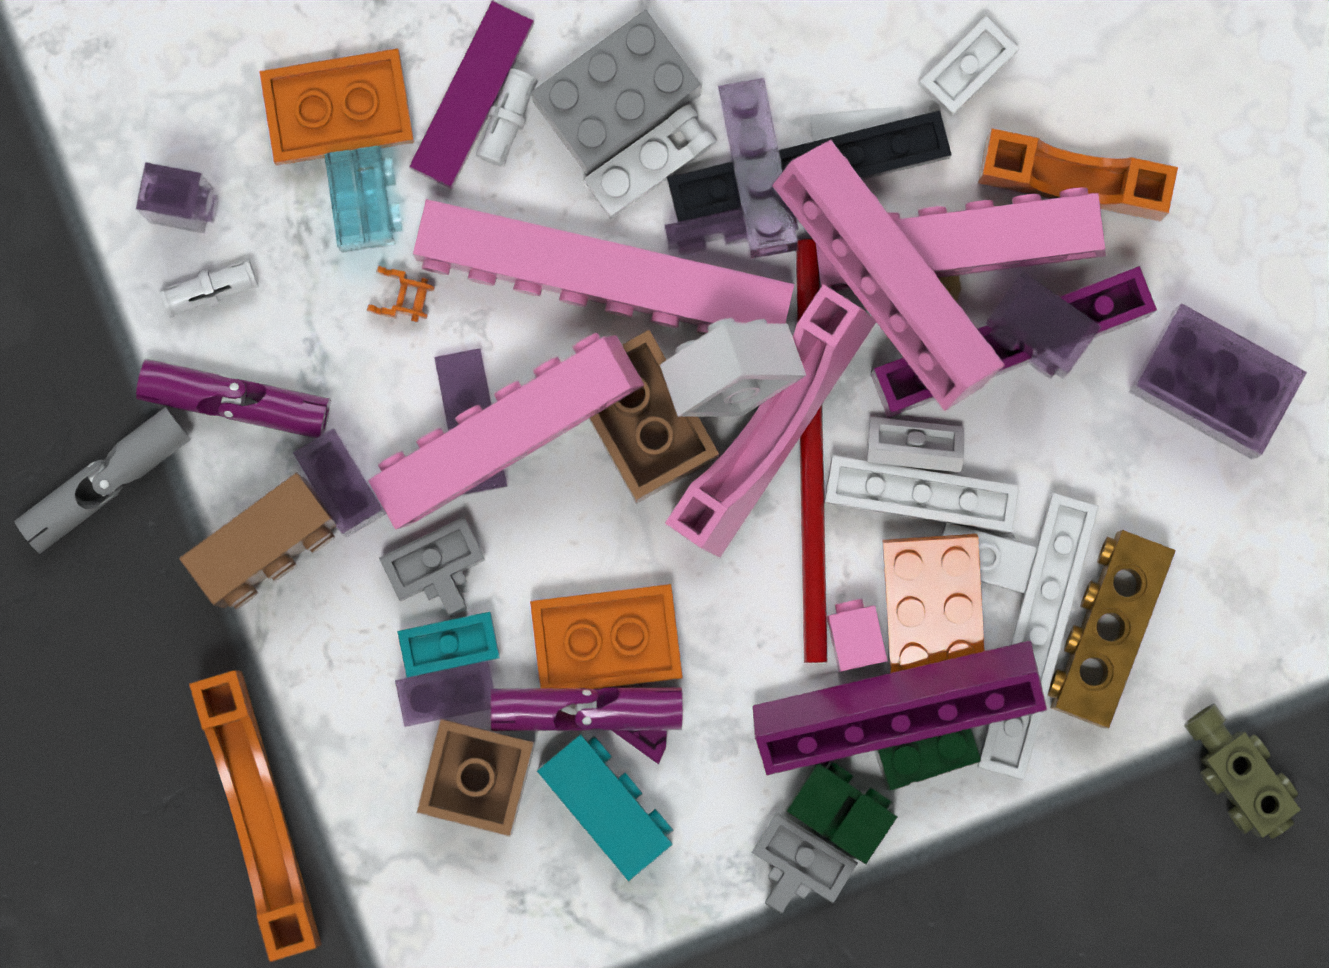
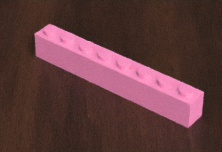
M428 199L425 201L413 251L415 259L423 262L422 269L432 273L449 275L450 268L469 272L468 280L484 285L495 286L496 279L514 283V291L527 295L541 296L542 290L559 293V301L575 306L586 307L588 300L606 304L605 311L618 316L631 318L633 311L652 315L651 322L661 326L678 328L679 321L698 325L696 332L702 335L708 333L707 328L711 324L727 318H733L735 322L739 323L765 319L767 323L785 324L794 289V284Z

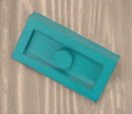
M491 612L397 631L407 678L500 659Z

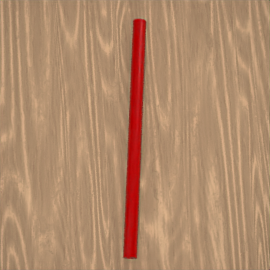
M813 239L796 241L797 323L820 290L817 248ZM821 405L800 437L804 663H827L823 411Z

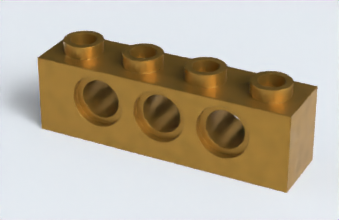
M1125 530L1116 532L1114 539L1106 537L1097 559V563L1104 565L1097 583L1089 582L1081 601L1080 607L1087 609L1081 627L1073 625L1065 643L1064 651L1070 653V657L1065 670L1057 669L1051 680L1047 695L1054 698L1051 709L1101 728L1110 727L1176 550ZM1121 570L1130 572L1136 579V590L1130 597L1121 596L1114 589V577ZM1104 614L1115 617L1119 622L1120 632L1113 641L1102 639L1097 632V622ZM1088 658L1097 660L1103 668V678L1095 686L1086 684L1080 676V667Z

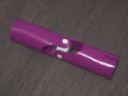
M145 359L142 364L136 389L137 400L210 416H220L229 420L322 440L325 433L331 404L330 398L241 379L227 378L215 373ZM246 397L251 398L257 402L255 404L244 406Z
M681 687L603 689L506 688L491 689L490 693L491 731L682 730L683 695ZM571 704L576 705V715L560 710Z

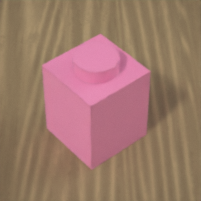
M862 599L836 604V614L828 615L827 623L838 672L886 662L887 656L875 605L864 608Z

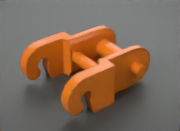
M377 266L376 273L399 279L401 285L396 305H393L391 309L378 308L368 304L366 311L394 319L397 318L398 313L412 316L411 321L417 323L419 318L427 319L428 315L422 312L426 293L435 289L434 286L427 284L428 279L421 278V282L406 279L407 274L404 271L388 270L385 267ZM407 286L417 288L412 309L402 307Z

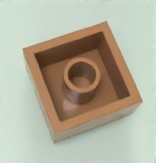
M440 719L416 813L511 836L536 742Z

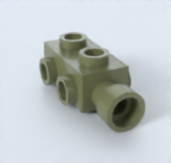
M1211 704L1184 724L1195 741L1200 740L1208 750V753L1200 758L1206 769L1200 772V775L1216 796L1222 792L1227 796L1234 806L1228 811V814L1243 834L1251 830L1257 837L1263 838L1268 834L1273 839L1284 833L1294 824L1291 817L1301 810L1294 801V798L1298 796V792L1283 773L1276 776L1266 762L1271 755L1262 741L1255 734L1248 737L1246 732L1237 731L1231 735L1223 724L1226 718L1216 704ZM1242 756L1246 759L1248 767L1243 774L1238 775L1233 770V762L1237 757ZM1270 795L1275 800V808L1271 813L1266 814L1261 809V801L1265 796Z

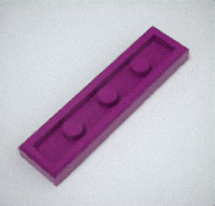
M491 1L409 166L411 170L453 189L488 118L491 106H494L507 80L509 71L513 68L534 26V20L497 2Z

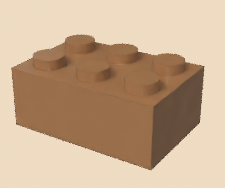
M650 330L622 344L644 386L589 418L636 504L719 458V452L699 417L677 416L660 364L665 362L666 358Z
M296 472L179 559L213 605L222 608L229 606V608L234 607L238 609L259 593L255 588L256 585L266 578H272L273 581H276L295 568L297 564L293 558L301 552L310 550L314 553L332 541L335 536L331 530L336 528L339 523L309 482Z

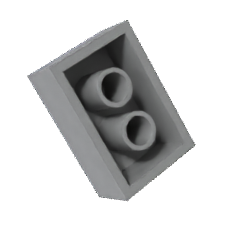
M644 10L531 91L534 104L588 176L663 123L677 110L701 96V83L648 11Z

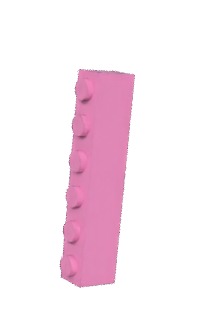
M832 140L789 163L773 183V188L943 410L949 409L983 388L1004 366V363Z
M1088 188L1066 189L1059 192L1060 198L1041 200L1040 194L1020 195L1012 198L1013 204L994 206L992 200L974 201L965 204L966 210L949 213H947V209L944 206L928 207L918 210L919 217L900 219L899 213H888L899 229L905 233L909 242L926 264L935 272L937 278L1106 256L1099 194H1088ZM816 244L821 287L824 284L834 291L850 290L851 288Z
M598 333L584 338L573 346L576 354L561 362L558 357H555L533 370L537 378L521 386L519 381L507 385L494 394L497 402L483 410L480 405H476L464 411L455 418L458 426L446 433L441 428L436 429L416 441L420 449L405 457L402 451L378 464L381 472L370 478L368 482L395 530L413 525L644 386L618 337L615 335L600 338Z

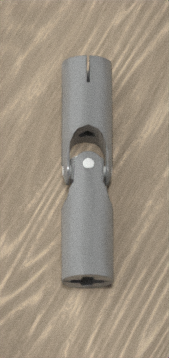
M165 406L116 443L104 461L100 459L90 463L14 521L17 528L27 541L30 540L29 544L41 554L116 497L123 488L122 484L130 483L144 476L189 442L191 437L174 414ZM87 476L92 482L94 491L102 495L96 500L83 501L75 495L79 483Z

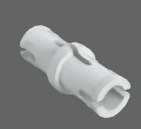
M510 69L497 105L491 106L488 116L491 120L476 153L477 157L488 163L504 167L518 129H523L526 119L523 116L532 95L531 91L537 85V78L523 71Z
M248 258L243 262L209 273L208 269L198 272L199 277L159 290L165 310L169 318H172L174 315L208 303L210 307L220 304V299L251 288L255 289L259 286L252 264Z

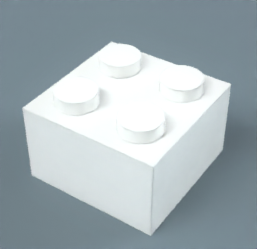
M727 318L714 322L707 328V334L698 340H691L679 345L675 349L676 354L660 364L678 417L743 416L806 376L788 324L767 323L765 319L739 323L735 322L733 318Z

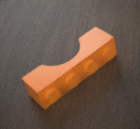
M992 128L986 139L977 183L1026 194H1040L1041 197L1050 199L1060 198L1059 192L1066 189L1088 188V194H1099L1100 209L1161 222L1170 210L1178 167L1132 157L1115 159L1078 154L1051 146L1037 137Z

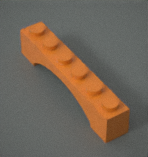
M234 670L191 683L189 685L201 727L205 732L218 768L241 844L257 910L256 916L269 961H275L317 948L322 943L243 672Z

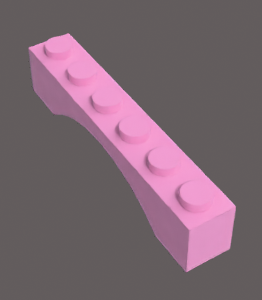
M823 284L798 321L793 335L806 376L758 407L755 414L728 449L701 476L690 484L665 524L701 549L721 557L876 324L874 318Z

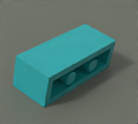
M580 734L538 769L537 773L629 882L673 845L667 836L674 830L656 808L648 814L636 799L643 793L626 772L617 777L609 768L606 762L612 756L595 735L587 741Z

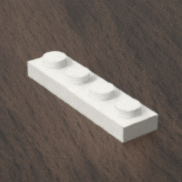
M833 455L824 503L1012 533L1019 486L895 465L868 463L864 460Z

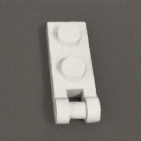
M690 104L677 110L663 123L583 179L585 185L610 219L716 144L717 141L709 130L704 132L696 122L695 118L698 115ZM681 131L689 143L678 151L669 138Z

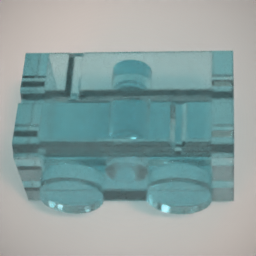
M380 146L324 154L336 241L340 252L396 244L395 232L403 231V223L399 203H390L388 186L397 185L393 157L384 158Z

